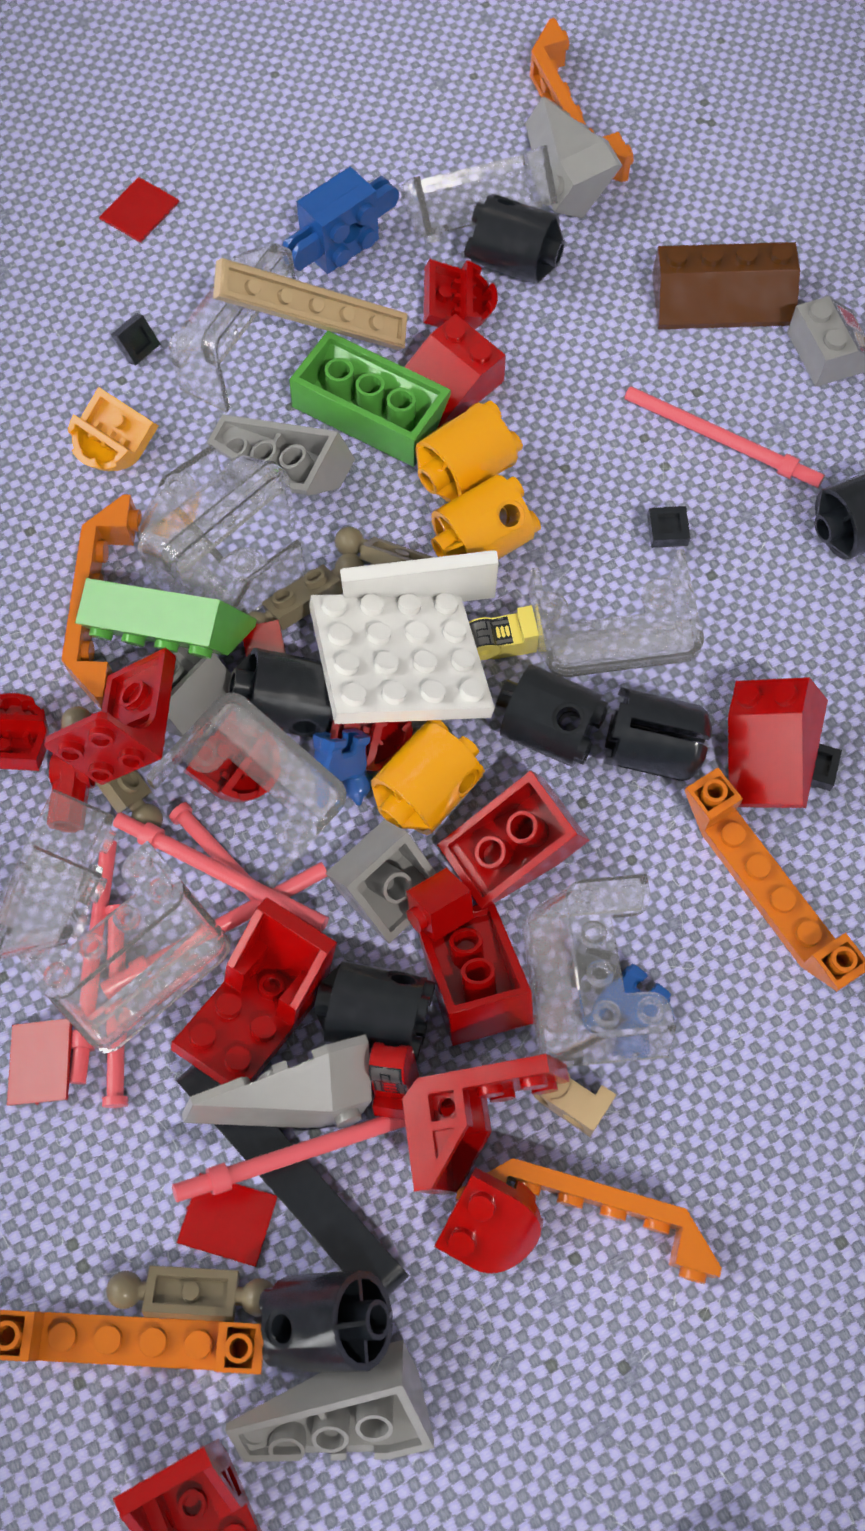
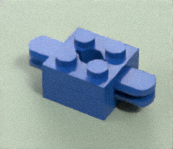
M349 166L296 201L300 230L284 240L281 247L282 256L298 271H301L313 262L327 275L336 268L344 266L351 258L364 249H369L379 240L378 218L396 206L399 200L398 189L390 184L384 176H379L368 183Z

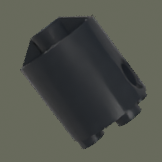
M497 194L488 195L485 203L478 202L472 215V223L476 224L473 237H469L466 243L464 257L471 259L475 264L534 284L539 283L558 266L565 246L558 214Z
M865 474L824 488L816 497V517L814 521L816 533L821 541L826 543L829 549L841 559H851L865 553Z
M253 648L251 653L232 672L228 697L233 700L238 708L239 725L313 738L315 733L328 732L329 719H334L320 660Z
M530 664L518 683L507 679L499 693L495 708L505 712L500 728V736L570 767H573L576 762L584 765L593 746V743H591L592 739L589 738L593 727L601 728L609 710L607 707L608 702L603 701L604 695ZM574 716L580 719V724L574 730L567 731L560 728L561 722L566 717Z
M344 959L321 981L315 1000L314 1014L317 1016L324 1031L325 1044L366 1035L369 1042V1054H371L375 1042H381L386 1046L394 1047L401 1045L412 1046L417 1062L421 1045H423L428 1026L426 1016L428 1007L432 1003L436 982L427 980V977Z
M356 1270L288 1275L278 1280L272 1288H266L261 1293L259 1308L262 1313L261 1333L264 1342L262 1355L265 1363L270 1367H278L284 1372L369 1371L379 1365L388 1351L392 1336V1308L384 1285L371 1272Z

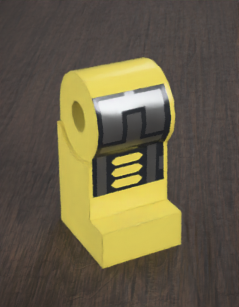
M532 605L517 608V613L493 618L481 617L469 621L480 660H495L537 652L539 633Z

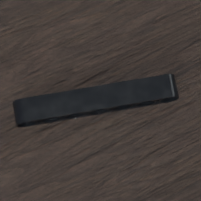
M193 1065L176 1080L190 1097L221 1085ZM214 1124L245 1160L293 1145L277 1127ZM307 1160L259 1175L342 1271L360 1270L371 1272L381 1280L389 1296L409 1277L408 1273Z

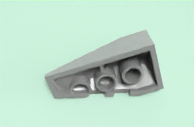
M542 97L525 122L540 187L554 212L583 218L623 165L605 138L590 131L588 126L576 121L570 116V113L550 99Z
M223 414L207 441V444L212 449L278 490L309 496L339 489L355 461L354 456L338 431Z
M361 1035L327 1044L311 1050L313 1058L304 1063L290 1067L287 1066L285 1060L272 1065L271 1070L260 1075L257 1081L252 1083L248 1077H240L191 1096L182 1112L184 1123L297 1128H324L335 1124L337 1128L349 1127L362 1119V1113L372 1101L371 1080L369 1078L370 1057L368 1039L366 1035Z
M403 1340L389 1343L388 1351L379 1365L371 1370L361 1372H320L226 1423L225 1430L243 1462L300 1461L305 1453H331V1460H346L347 1452H374V1460L394 1459L434 1448V1438L419 1371Z

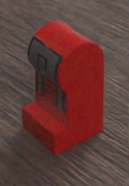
M381 1042L374 1043L369 1060V1078L372 1081L375 1094L372 1104L374 1116L405 1120L402 1099L416 1078L420 1077L412 1046L401 1045L394 1047L386 1046Z

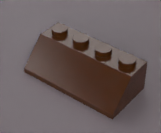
M796 242L658 246L652 273L658 330L790 326L796 305H798L800 264Z

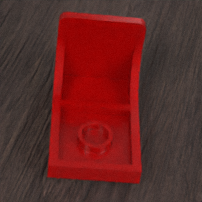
M165 647L108 675L102 710L48 735L45 739V748L100 785H104L162 759L176 655Z

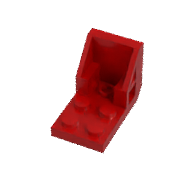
M266 897L256 908L226 965L224 982L171 1042V1051L221 1085L240 1077H248L251 1083L254 1082L315 1006L320 983L329 975L337 942Z
M541 1054L416 1078L402 1099L414 1192L436 1195L457 1193L492 1132L487 1098L490 1099V1102H504L515 1099L516 1091L531 1090L532 1095L558 1091L557 1084L570 1082L567 1064L548 1054Z
M219 1438L113 1498L120 1518L130 1531H262L231 1458Z

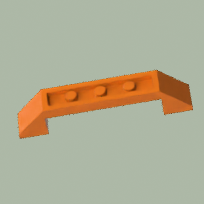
M551 18L532 48L530 78L541 98L546 97L570 113V116L576 121L586 125L583 120L581 107L578 104L575 105L567 82H563L558 74V68L565 66L566 51L569 50L568 34L565 30L561 29L556 18ZM619 132L603 136L610 143L623 165L613 177V180L619 182L628 181L630 165L633 164L634 160L630 145L625 144Z
M123 494L81 526L61 659L70 676L101 710L107 676L112 674L113 671L108 662L93 661L95 651L94 643L91 641L92 637L89 636L90 629L76 624L75 621L86 578L104 581L101 568L102 563H107L108 545L134 546L135 533L141 531V510L136 509L131 494Z
M716 768L686 787L684 791L701 835L800 967L836 992L864 974V955L846 932L835 939L739 814L737 808L742 801V797L722 771Z
M511 1158L487 1172V1174L504 1183L507 1180L515 1182L514 1188L518 1181H520L538 1197L541 1190L557 1194L556 1202L569 1207L582 1209L583 1203H588L601 1207L599 1213L601 1216L621 1222L626 1221L627 1215L644 1220L643 1228L661 1234L669 1235L670 1228L676 1229L669 1266L680 1269L678 1277L700 1284H705L707 1277H720L722 1267L686 1208L515 1158ZM465 1186L458 1189L455 1202L458 1201Z
M0 1310V1360L52 1361L262 1374L264 1342L261 1324Z

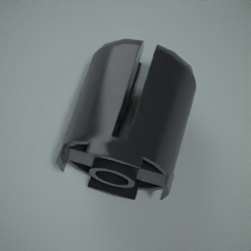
M620 687L618 695L625 698L623 703L620 702L619 710H615L614 714L611 715L605 748L612 749L611 757H606L603 760V763L678 781L689 780L696 775L704 764L708 752V747L703 744L705 740L711 738L712 725L708 712L697 704Z

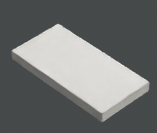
M492 550L342 568L340 573L343 597L362 598L367 594H374L379 597H400L403 594H414L417 597H437L441 593H449L454 596H461L463 602L495 598L499 565L497 551Z

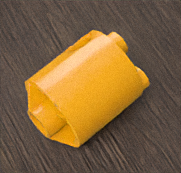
M489 400L484 404L478 402L471 405L467 411L448 421L416 444L415 453L418 462V477L426 490L431 494L441 496L446 502H450L516 464L518 452L523 449L522 441L514 431H509L501 419L500 409L493 401Z
M496 474L433 511L431 522L436 536L431 539V544L436 555L442 557L494 550L497 551L499 560L531 541L535 533L541 530V524L537 515L532 510H528L522 498L524 496V489L518 479L514 476L506 479L504 476Z
M428 720L371 780V787L379 813L386 821L401 829H414L425 835L432 834L483 777L485 769L476 759L479 749L467 737L461 736L458 739L452 735L441 720Z

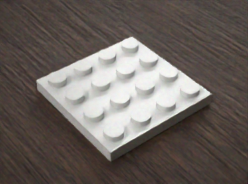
M441 593L437 597H417L414 594H403L400 597H379L374 594H367L362 598H344L343 594L311 595L309 607L334 724L492 717L495 708L461 596H454L449 593Z

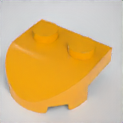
M98 387L82 416L78 417L73 414L68 432L72 435L74 447L72 452L80 462L97 470L119 471L131 467L139 460L159 425Z

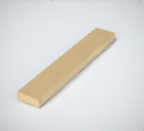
M221 258L216 261L213 299L391 349L401 350L405 348L408 313Z

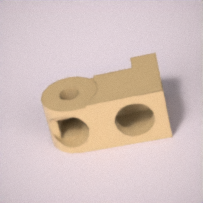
M570 1075V1082L557 1084L558 1091L534 1095L539 1103L589 1137H591L616 1097L615 1093L601 1085L595 1095L572 1080Z

